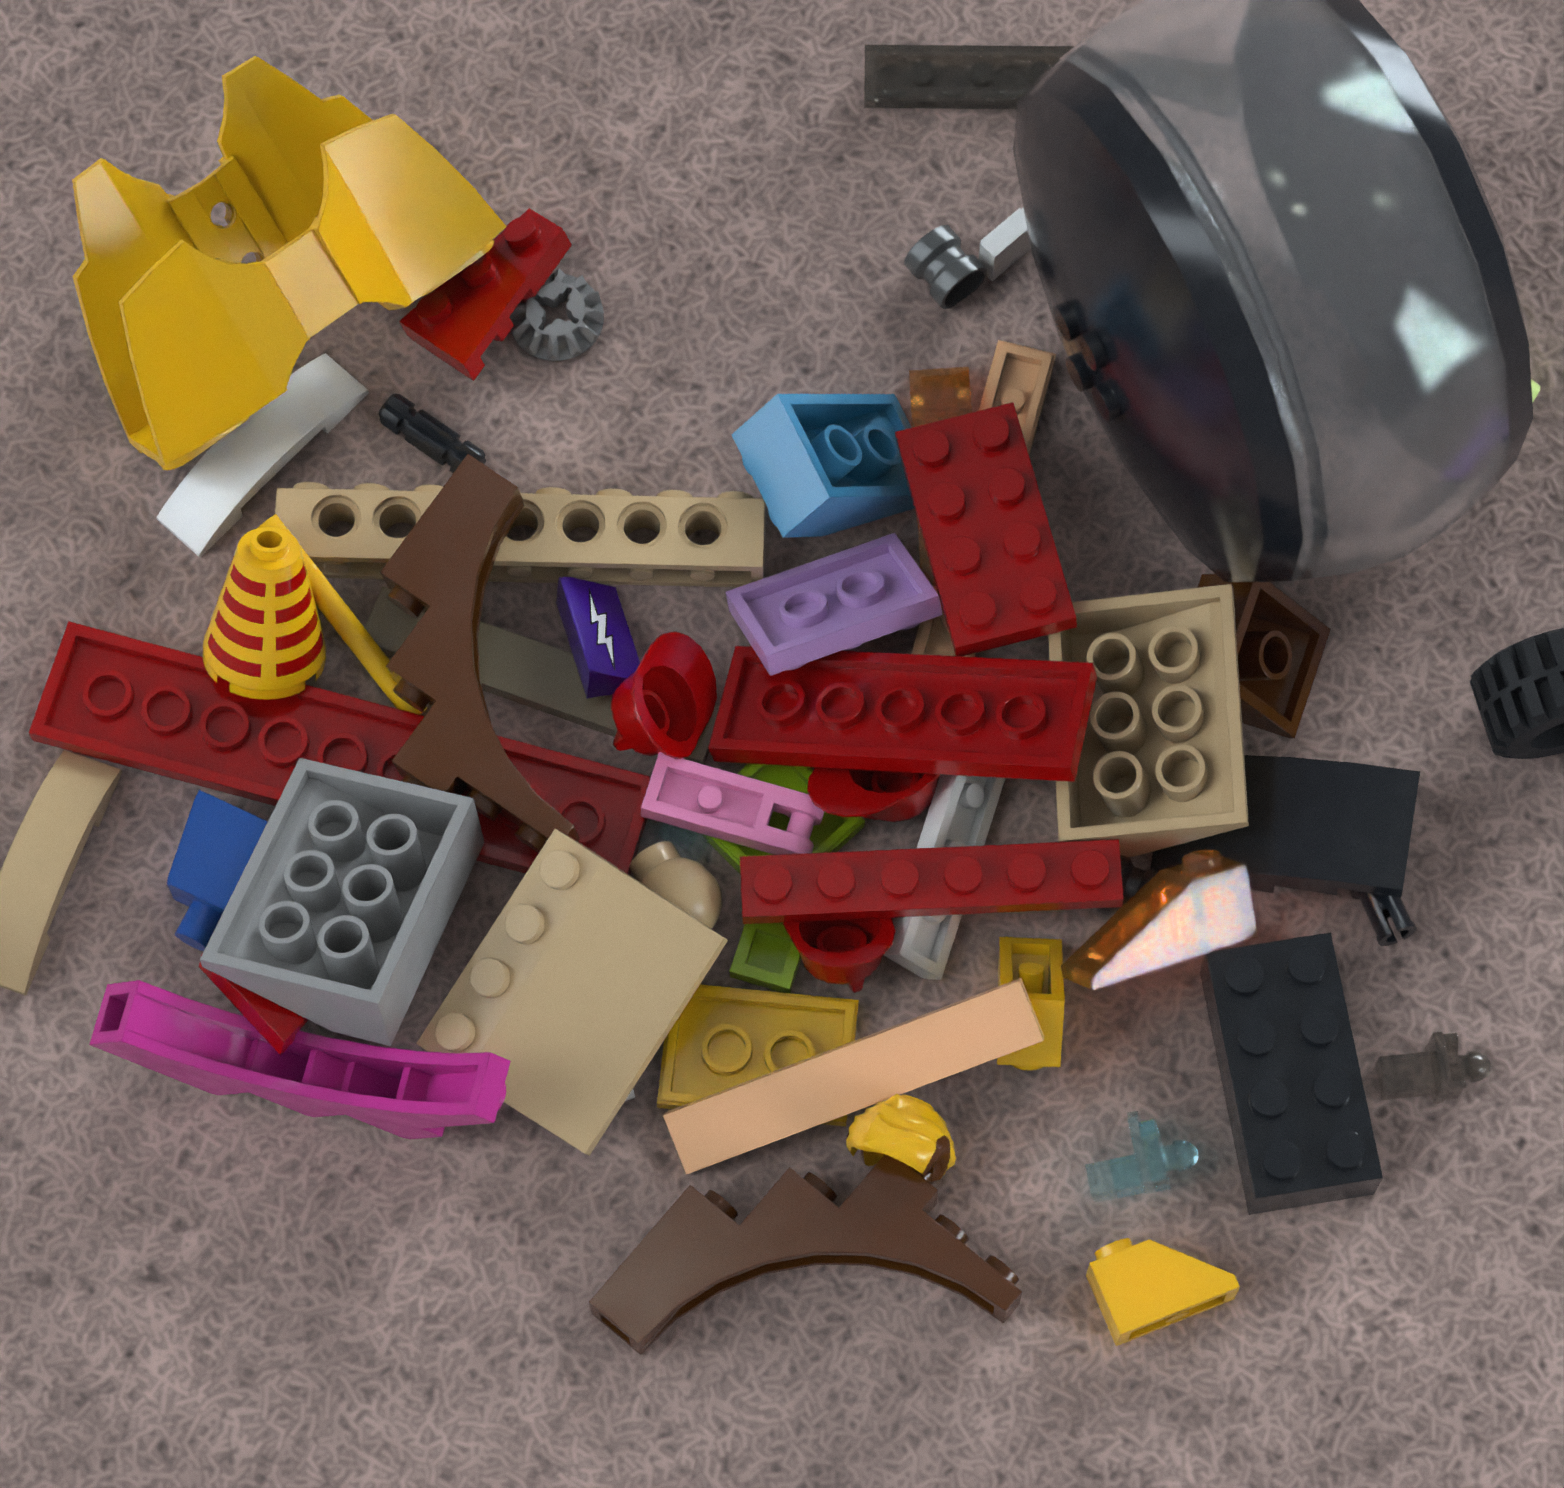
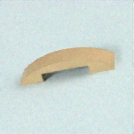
M64 750L34 797L0 870V987L25 996L27 995L50 941V937L47 934L92 827L93 825L99 827L122 774L121 769Z

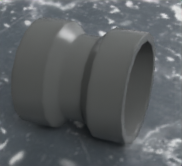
M948 225L939 226L924 235L910 249L904 260V265L917 279H925L931 286L930 295L943 309L952 308L975 292L987 276L985 266L976 256L964 253L961 249L960 237Z

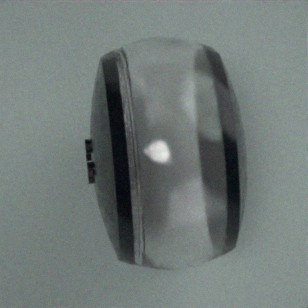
M1144 0L1089 33L1047 69L1018 101L1013 152L1032 255L1058 335L1068 356L1066 358V366L1076 388L1080 392H1084L1123 464L1184 547L1224 582H1282L1354 573L1405 557L1452 526L1494 488L1517 460L1533 420L1530 353L1522 308L1501 230L1466 148L1426 81L1407 54L1359 0Z

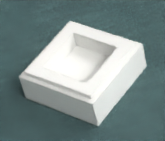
M1024 208L1016 210L980 241L979 261L987 269V277L991 281L995 280L1031 249Z

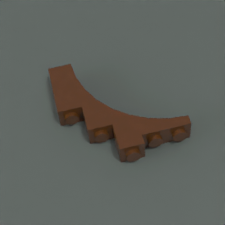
M467 454L380 572L388 588L391 590L387 598L393 604L414 618H418L422 611L425 613L386 665L393 680L397 683L393 691L402 700L421 712L428 705L431 706L425 717L394 757L392 763L399 774L404 777L402 782L461 795L464 790L468 791L466 796L474 798L477 812L491 821H495L499 814L503 815L519 826L514 835L525 845L539 853L554 829L559 830L576 841H579L580 837L574 825L536 794L507 757L492 727L481 686L478 645L485 587L500 545L525 504L516 485Z
M884 1154L840 1207L833 1203L837 1195L824 1181L810 1172L802 1178L789 1167L740 1225L734 1221L738 1216V1212L723 1197L713 1190H709L703 1196L693 1186L689 1185L592 1297L589 1305L593 1316L641 1355L676 1320L718 1293L765 1274L813 1265L870 1266L917 1276L962 1295L1002 1323L1008 1319L1020 1304L1022 1291L1015 1286L1019 1278L1006 1264L992 1255H989L984 1261L965 1245L969 1238L958 1225L944 1215L940 1214L935 1220L928 1215L937 1204L938 1189L932 1185V1173L930 1171L926 1175L921 1174L907 1164Z

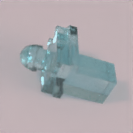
M1138 1111L1128 1112L1127 1117L1134 1155L1086 1164L1091 1196L1095 1202L1171 1189L1168 1171L1179 1169V1172L1190 1169L1198 1159L1196 1146L1185 1140H1175L1172 1145L1163 1146L1160 1129H1158L1157 1122L1154 1119L1141 1121Z

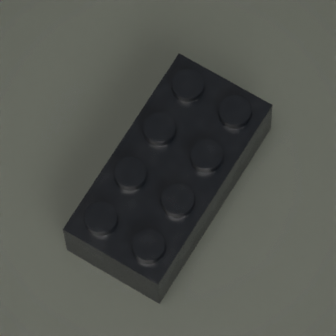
M1331 932L1206 952L1200 969V976L1248 1214L1374 1195L1383 1176Z

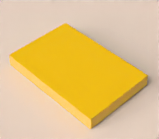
M700 984L664 1039L657 1108L675 1109L855 1041L859 1000ZM847 1115L823 1124L846 1127Z

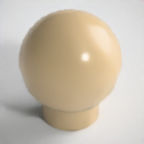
M670 841L655 843L641 851L632 860L630 870L636 880L712 929L722 908L721 890L716 878L701 863L688 858H681L677 849Z

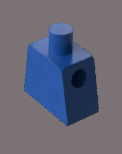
M201 790L198 791L194 799L168 875L167 886L174 900L189 907L175 932V936L187 945L204 951L268 821Z

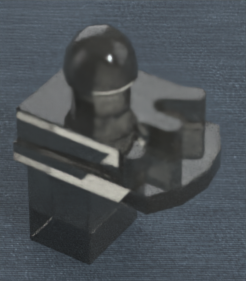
M1432 1033L1424 1049L1425 1052L1381 1056L1376 1062L1382 1100L1432 1095L1433 1104L1443 1103L1446 1099L1458 1098L1463 1088H1466V1080H1469L1471 1083L1483 1080L1491 1071L1489 1058L1481 1052L1467 1051L1466 1055H1458L1457 1033Z

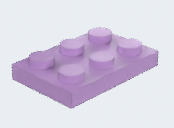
M895 533L725 592L729 612L770 676L783 671L798 669L808 662L842 650L857 648L865 642L887 634L914 628L921 622L942 615L939 594Z

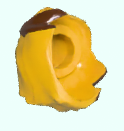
M895 1094L886 1101L877 1102L874 1107L866 1108L865 1113L855 1116L846 1137V1146L851 1155L854 1156L858 1149L861 1150L863 1162L869 1167L875 1165L885 1154L907 1164L921 1174L926 1175L930 1171L932 1173L931 1182L941 1180L946 1171L955 1165L954 1142L946 1122L934 1110L931 1104L910 1095Z

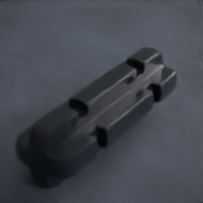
M392 394L379 410L378 415L382 425L395 434H400L402 431L406 435L404 440L439 464L445 465L447 462L451 466L449 471L452 473L455 472L467 454L485 465L486 459L483 450L468 440L462 443L459 440L461 435L423 409L416 412L417 410L414 409L415 404L401 394Z

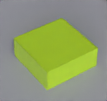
M782 923L745 924L729 971L730 977L778 992L790 993L801 956Z

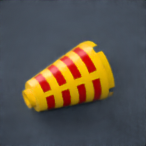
M268 526L251 530L239 540L203 640V663L208 674L216 683L217 675L230 682L229 691L243 697L270 700L298 694L305 690V681L314 674L317 681L326 663V642L300 544L292 534L276 527Z

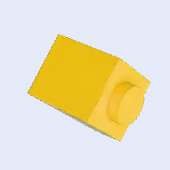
M999 937L998 986L1022 978L1045 1038L1042 1042L997 1058V1065H1012L1017 1069L1026 1071L1038 1070L1043 1067H1061L1065 1004L1062 939Z
M1124 1238L1101 1247L1094 1253L1097 1260L1089 1263L1086 1273L1087 1280L1116 1346L1235 1299L1240 1288L1234 1274L1150 1239L1132 1245L1130 1238Z

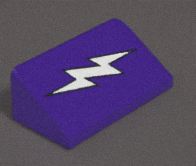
M559 577L556 604L586 698L611 695L626 678L636 671L640 664L616 587L573 577Z

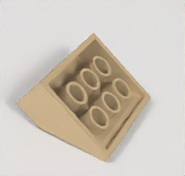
M1232 584L1072 602L1077 619V628L1048 635L1049 661L1093 663L1097 674V681L1075 782L1056 781L1059 842L1119 839L1120 854L1126 857H1134L1249 826Z
M554 829L416 1044L428 1052H491L510 1060L505 1081L506 1097L504 1103L590 1156L728 940L583 844Z

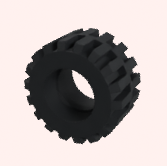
M1564 628L1532 636L1501 650L1480 665L1471 675L1470 685L1495 755L1504 758L1533 759L1564 753Z

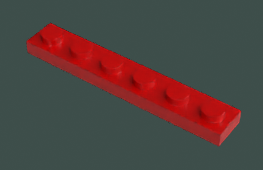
M1119 839L740 856L743 924L1122 907L1123 904Z

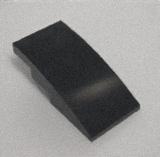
M1244 755L1249 826L1153 851L1150 867L1165 871V876L1273 893L1274 886L1337 896L1338 888L1401 898L1420 771L1351 762Z

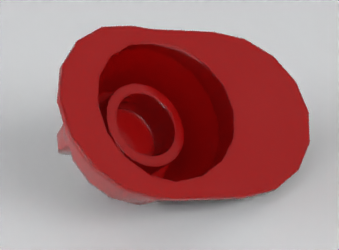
M676 631L659 635L649 646L636 671L626 678L613 693L611 710L617 727L613 746L618 751L633 749L636 753L644 756H655L662 752L674 759L689 757L695 749L698 739L713 713L717 700V688L710 660L702 647L691 637Z
M815 767L808 778L807 792L813 804L826 813L842 817L863 816L872 820L895 823L910 820L922 814L931 805L938 785V777L941 774Z
M891 918L782 923L799 951L804 967L811 975L828 984H847L853 993L860 992L863 988L864 979L869 977L879 967L882 956L892 946L896 933Z

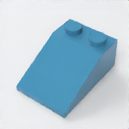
M776 394L731 434L742 455L743 465L746 471L753 477L768 508L769 517L778 528L782 538L823 537L915 509L895 437L896 431L912 427L895 394Z

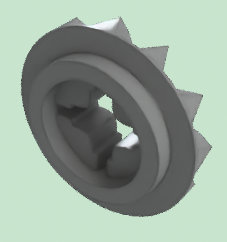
M558 268L549 276L535 297L521 300L509 318L514 325L511 333L523 350L539 359L563 361L577 357L596 342L602 331L604 311L599 292L594 291L583 275L577 278L565 274ZM568 298L566 314L572 322L557 318L552 324H547L544 328L546 315L545 310L540 305L555 308L560 302L564 303Z

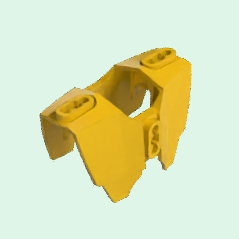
M257 56L250 58L222 75L224 107L217 143L223 157L218 160L221 165L201 182L174 196L167 194L159 184L126 174L103 158L98 159L94 164L72 179L85 257L73 275V280L87 333L105 386L129 442L140 453H144L158 462L163 470L167 471L188 463L241 426L252 414L286 392L293 367L306 342L316 333L362 302H377L389 311L406 308L418 298L432 292L486 254L494 245L493 239L507 227L477 190L431 144L397 115L390 114L372 120L342 95L338 94L320 99L298 82ZM220 202L226 208L224 219L228 225L224 227L218 223H213L211 220V211ZM253 252L255 254L256 262L241 263L247 253Z

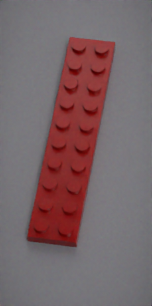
M68 621L28 733L32 741L276 806L299 758L402 781L404 777L399 774L392 760L425 716L306 684L304 691L285 698L263 700L243 697L230 692V682L224 680L219 675H217L216 683L208 674L203 663V657ZM497 736L509 760L536 794L574 825L580 837L578 842L630 875V864L637 855L648 819L641 817V806L651 776ZM464 790L461 795L466 796L468 791ZM477 812L484 844L476 861L526 874L539 853L525 845L514 835L519 826L501 814L498 815L495 821H491Z

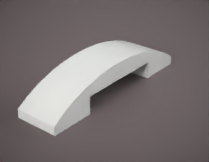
M326 353L310 361L291 374L286 392L252 414L246 422L216 442L203 455L165 503L156 517L157 520L201 558L243 517L241 508L321 430L328 434L369 394L368 389Z

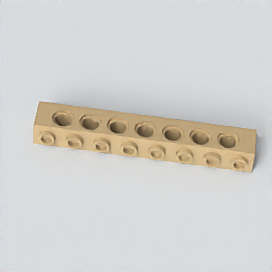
M301 482L295 484L293 488H277L275 514L298 540L299 544L326 578L383 579L380 573L406 538V536L402 538L389 537L385 534L392 525L401 522L415 526L443 486L421 485L416 487L414 491L390 490L386 486L375 483L359 484L354 489H329L321 483ZM556 487L541 488L535 494L520 493L525 505L510 530L519 525H527L534 528L536 532L532 537L523 541H515L507 536L504 538L488 582L558 583L559 577H573L600 584L740 587L764 578L765 502L763 499L753 498L748 493L738 491L724 492L719 494L717 498L693 497L690 493L680 490L662 491L657 496H632L630 492L621 489H604L598 491L596 495H578ZM346 521L353 524L352 529L343 536L332 537L325 534L326 529L335 522ZM577 527H590L597 532L591 540L586 542H575L567 537ZM639 528H649L658 534L654 540L644 544L635 543L628 538L631 532ZM701 529L714 531L719 536L713 543L708 545H698L689 540V536L692 533Z

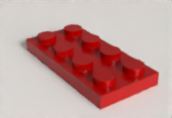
M1014 402L896 431V444L955 655L966 656L1077 628L1076 614Z

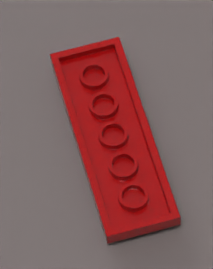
M735 646L708 749L714 762L1075 782L1097 674L1093 663L839 651L808 662L798 669L783 671L770 676L752 646Z

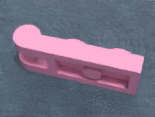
M662 752L658 753L641 806V817L774 855L812 853L814 844L809 839L813 826L821 824L825 812L813 804L809 794L683 758L674 759ZM773 811L790 818L786 831L768 826Z

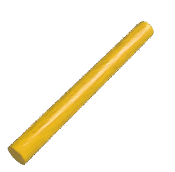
M274 514L257 527H276L291 534L277 514ZM300 545L316 606L396 709L418 715L423 713L394 693L393 689L397 683L393 680L386 667L390 661Z

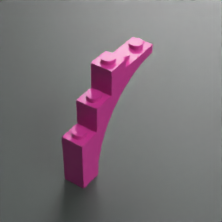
M140 980L107 984L89 1044L211 1094L251 1093L310 1117L347 1115L406 1139L442 1137L444 1128L450 1126L494 1123L497 1112L506 1097L505 1081L511 1062L491 1052L442 1053L413 1051L368 1045L303 1031L296 1033L293 1043L280 1056L244 1016L182 997Z

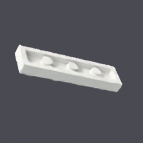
M941 774L917 848L984 845L1005 778ZM962 914L894 917L893 925L896 931L894 941L884 956L921 978L941 980Z

